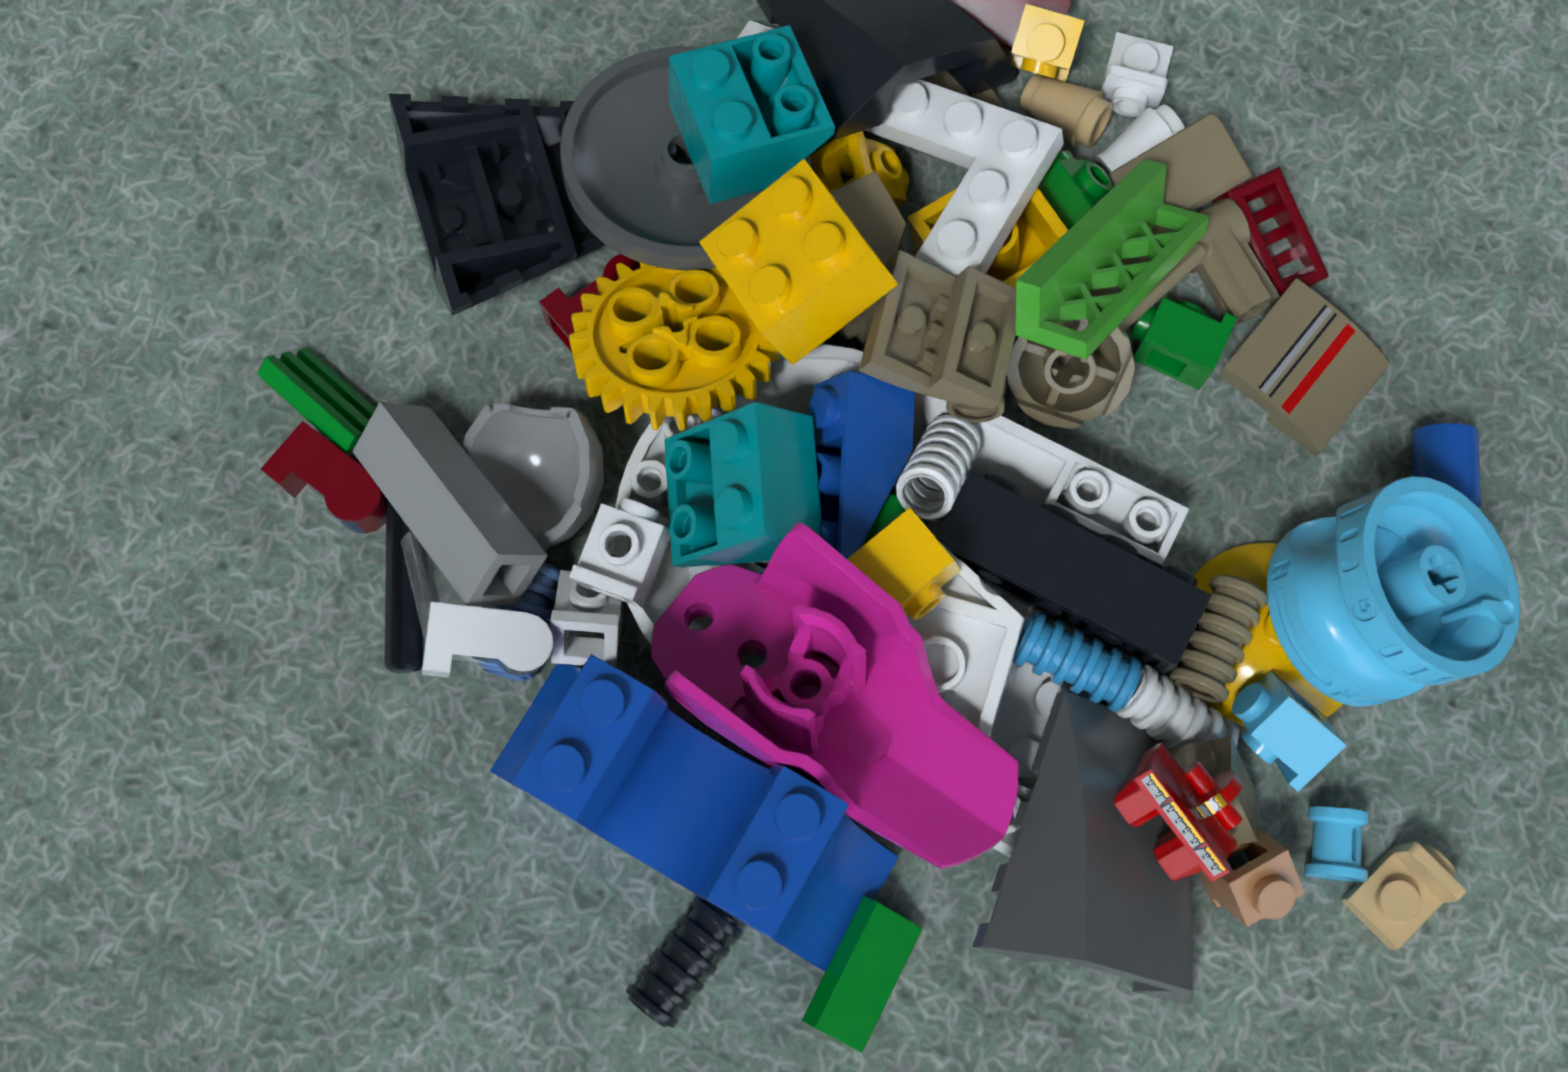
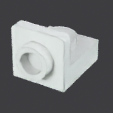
M1116 32L1100 89L1103 92V99L1113 104V110L1116 113L1128 117H1137L1147 107L1154 110L1158 108L1168 82L1166 75L1174 46Z

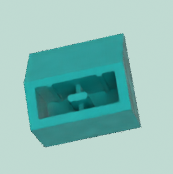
M790 25L669 56V106L709 205L766 189L834 135L835 125Z
M754 402L664 439L672 566L684 568L770 561L781 540L798 522L805 524L820 536V522L822 520L813 416Z

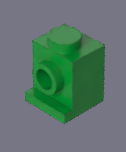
M1064 150L1057 154L1040 182L1038 189L1066 228L1070 230L1112 189V182L1106 172L1096 163L1089 161V159L1076 160L1069 150Z
M1163 297L1158 307L1152 306L1137 319L1131 331L1130 337L1140 341L1133 359L1135 362L1200 390L1214 371L1237 317L1225 313L1220 322L1207 317L1201 308L1192 303L1184 301L1173 302Z

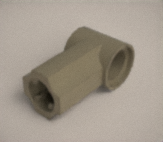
M1224 198L1196 211L1197 213L1209 216L1207 233L1197 242L1204 247L1207 254L1205 255L1206 258L1189 273H1198L1222 315L1224 316L1225 313L1237 317L1234 325H1239L1275 305L1280 295L1249 246L1250 229L1239 206L1231 199Z

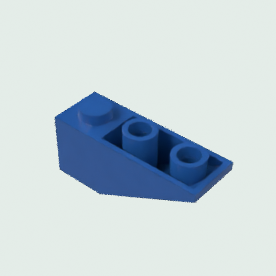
M853 371L844 372L814 385V393L808 406V415L813 416L822 520L820 522V537L846 559L862 546L912 452L915 392Z

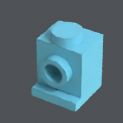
M1272 670L1259 683H1252L1245 687L1233 702L1232 713L1242 720L1247 728L1241 735L1242 739L1265 762L1272 764L1275 761L1288 784L1297 792L1347 746L1328 718Z

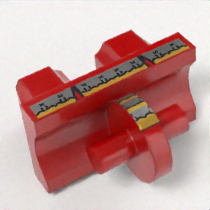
M1162 742L1147 750L1143 755L1137 772L1132 774L1118 787L1113 799L1115 807L1128 824L1134 827L1142 825L1159 814L1162 816L1172 831L1156 840L1153 851L1157 862L1172 881L1199 873L1202 870L1211 882L1230 873L1231 866L1226 859L1235 849L1237 840L1229 830L1236 827L1243 820V817L1231 801L1240 793L1243 787L1242 782L1232 771L1221 773L1212 778L1200 761L1191 764L1183 770Z

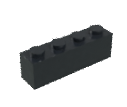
M973 471L970 472L935 537L944 547L965 563L985 584L1037 611L1045 613L1046 616L1054 620L1064 622L1065 626L1073 630L1079 629L1083 631L1084 636L1090 639L1097 638L1102 640L1103 646L1109 649L1116 647L1122 650V656L1128 659L1131 656L1141 659V665H1150L1157 670L1158 675H1164L1178 665L1212 596L1196 587L1197 580L1193 576L1170 565H1162L1158 568L1137 557V549L1119 537L1103 534L1100 538L1077 526L1078 519L1059 506L1043 504L1040 507L1019 496L1020 490L1018 487L1001 476L987 473L982 477Z

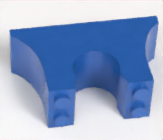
M591 654L582 669L569 664H556L490 772L826 972L863 896L872 900L876 899L898 856L872 839L847 816L846 810L849 803L785 766L773 765L771 769H768L728 749L674 714L667 707L668 703L653 689Z

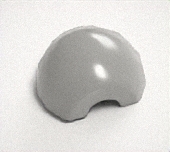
M489 403L481 410L466 432L462 448L544 551L572 538L595 512L605 482L603 449L588 417L579 410L566 407H551V410H539L510 404Z

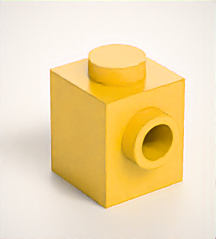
M908 508L847 559L899 602L905 615H909L913 621L927 614L944 598L945 593L941 590V587L961 571L955 560L911 508Z

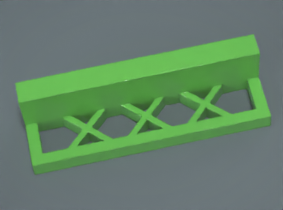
M1143 159L1016 280L1015 336L1086 360L1207 233L1208 215L1163 203L1166 164ZM1158 225L1176 230V232L1153 235L1151 230ZM1148 256L1151 260L1149 262L1123 265L1121 262L1122 259ZM1117 286L1121 291L1116 294L1092 297L1090 294L1091 290ZM1087 319L1089 323L1082 332L1058 325L1060 322Z

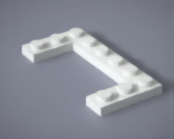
M749 20L738 38L774 28ZM921 79L896 86L882 124L864 130L969 169L915 256L955 277L968 266L983 273L987 272L1064 144L1062 129Z

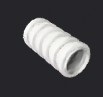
M943 415L935 418L928 424L925 433L922 435L920 442L917 444L896 484L897 498L905 510L911 508L919 518L931 520L943 517L951 510L981 447L980 436L975 426L967 419Z
M1148 664L1141 665L1143 667L1142 674L1132 697L1123 709L1121 708L1116 712L1122 718H1130V722L1138 729H1146L1147 734L1153 739L1162 740L1168 749L1184 746L1192 742H1204L1228 736L1232 737L1235 746L1238 744L1240 731L1236 723L1228 718L1223 719L1220 712L1214 708H1207L1206 703L1199 698H1191L1190 692L1183 687H1174V682L1165 675L1158 676L1157 670Z

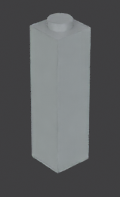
M380 401L352 451L466 606L517 605L548 555L431 407Z

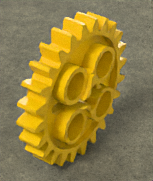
M640 262V268L633 271L628 266L618 263L616 264L617 281L599 276L596 279L598 295L582 294L583 312L572 314L574 333L569 335L576 375L578 379H584L587 395L590 398L601 395L605 412L610 413L623 405L626 423L628 424L634 423L643 413L650 414L652 430H658L667 416L674 417L679 430L683 431L686 430L689 415L698 414L705 423L713 419V408L719 406L727 413L737 409L736 395L755 400L757 398L756 381L769 382L771 379V362L778 361L779 353L759 333L717 268L681 271L654 267Z

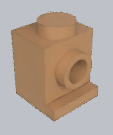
M1258 827V841L1236 845L1235 849L1227 857L1228 859L1244 850L1249 861L1247 864L1234 871L1230 869V873L1213 882L1210 881L1203 870L1198 873L1212 904L1216 908L1223 906L1246 927L1261 919L1276 920L1284 917L1293 908L1295 899L1305 894L1288 849Z

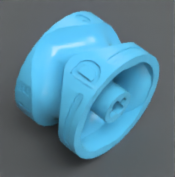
M1408 477L1396 480L1360 498L1343 504L1336 510L1335 517L1319 518L1296 526L1287 532L1277 544L1268 569L1267 602L1271 622L1279 643L1289 660L1304 679L1322 694L1339 703L1354 707L1376 706L1416 693L1427 685H1445L1489 671L1504 660L1513 646L1518 631L1520 616L1519 588L1505 545L1493 525L1474 503L1446 483L1431 478Z

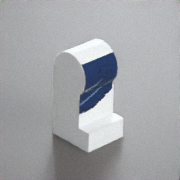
M430 602L422 675L449 677L452 659L494 663L506 673L516 676L529 675L537 671L550 657L553 648L552 632L547 623L539 616L527 612Z

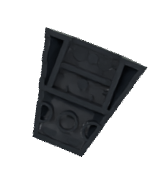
M757 0L770 24H779L780 27L790 25L835 125L834 135L832 136L834 140L881 125L895 88L898 85L947 71L971 96L1011 83L1017 73L997 40L949 0Z
M389 93V102L406 185L436 289L452 316L606 245L581 221L568 198L564 186L560 142L567 114L574 101H560L559 107L531 106L529 99L505 98V105L468 103V97L442 96V102L411 101V94Z

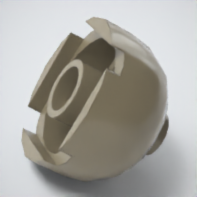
M1087 319L1060 322L1058 325L1082 332L1089 323ZM1119 324L1086 360L1015 336L1006 377L1012 393L1017 398V404L1025 414L1046 426L1073 429L1084 426V421L1094 419L1102 413L1105 418L1116 411L1131 389L1135 364L1129 336Z

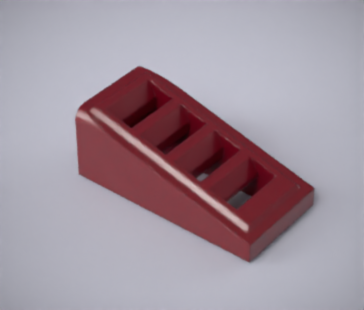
M1280 167L1228 190L1212 200L1215 203L1228 198L1234 201L1242 210L1250 229L1249 246L1280 297L1296 278L1309 287L1329 277ZM1261 197L1267 207L1252 214L1247 203ZM1273 217L1279 228L1261 235L1257 225ZM1287 238L1292 248L1271 257L1267 246ZM1299 258L1305 269L1281 279L1277 268Z

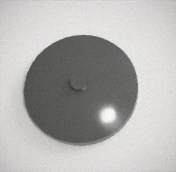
M699 47L658 48L632 55L613 64L591 80L580 92L567 114L562 129L560 157L564 186L568 198L581 221L598 239L618 253L632 260L664 269L684 271L716 268L699 241L764 191L753 192L709 205L669 106V56ZM811 154L805 158L809 165H811Z

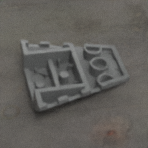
M1068 691L1056 693L1031 769L1037 776L1030 800L1020 802L1013 823V827L1019 830V834L1009 863L999 865L991 892L998 895L990 922L980 923L972 947L1024 962L1067 961L1133 980V992L1173 1003L1192 1004V910L1189 876L1172 881L1157 862L1153 851L1156 840L1172 830L1160 814L1138 827L1129 825L1113 802L1118 787L1132 774L1137 772L1144 753L1161 743L1162 740L1153 739L1147 734L1146 729H1138L1130 722V718L1120 717L1105 705L1094 703L1087 698Z

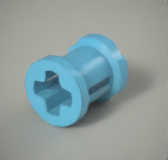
M1309 807L1308 819L1313 822L1312 862L1304 865V875L1346 882H1367L1368 871L1361 867L1362 827L1368 825L1369 813L1349 808Z

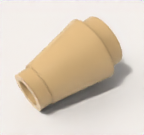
M1038 74L1033 75L1028 81L1020 99V107L1028 110L1041 122L1061 128L1063 139L1073 147L1078 146L1079 143L1089 148L1093 147L1103 135L1113 112V104L1103 99L1102 91L1048 77L1045 78Z

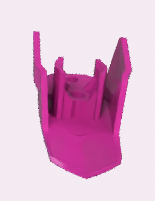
M796 523L786 534L774 551L763 574L730 564L696 574L655 622L652 634L651 659L666 679L665 690L704 724L768 766H785L849 803L846 810L848 817L940 869L970 861L987 852L1004 839L1016 804L1018 761L940 697L928 663L923 638L911 627L901 604L805 524ZM700 616L708 617L713 621L707 629L701 631L689 628L691 622ZM741 650L747 655L758 653L766 660L760 667L754 669L748 665L744 667L741 665L739 653Z

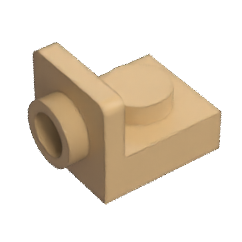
M1409 842L1394 845L1368 872V881L1358 882L1341 901L1390 950H1399L1443 903L1457 902L1466 893V890L1453 877L1455 868L1443 854L1429 845Z

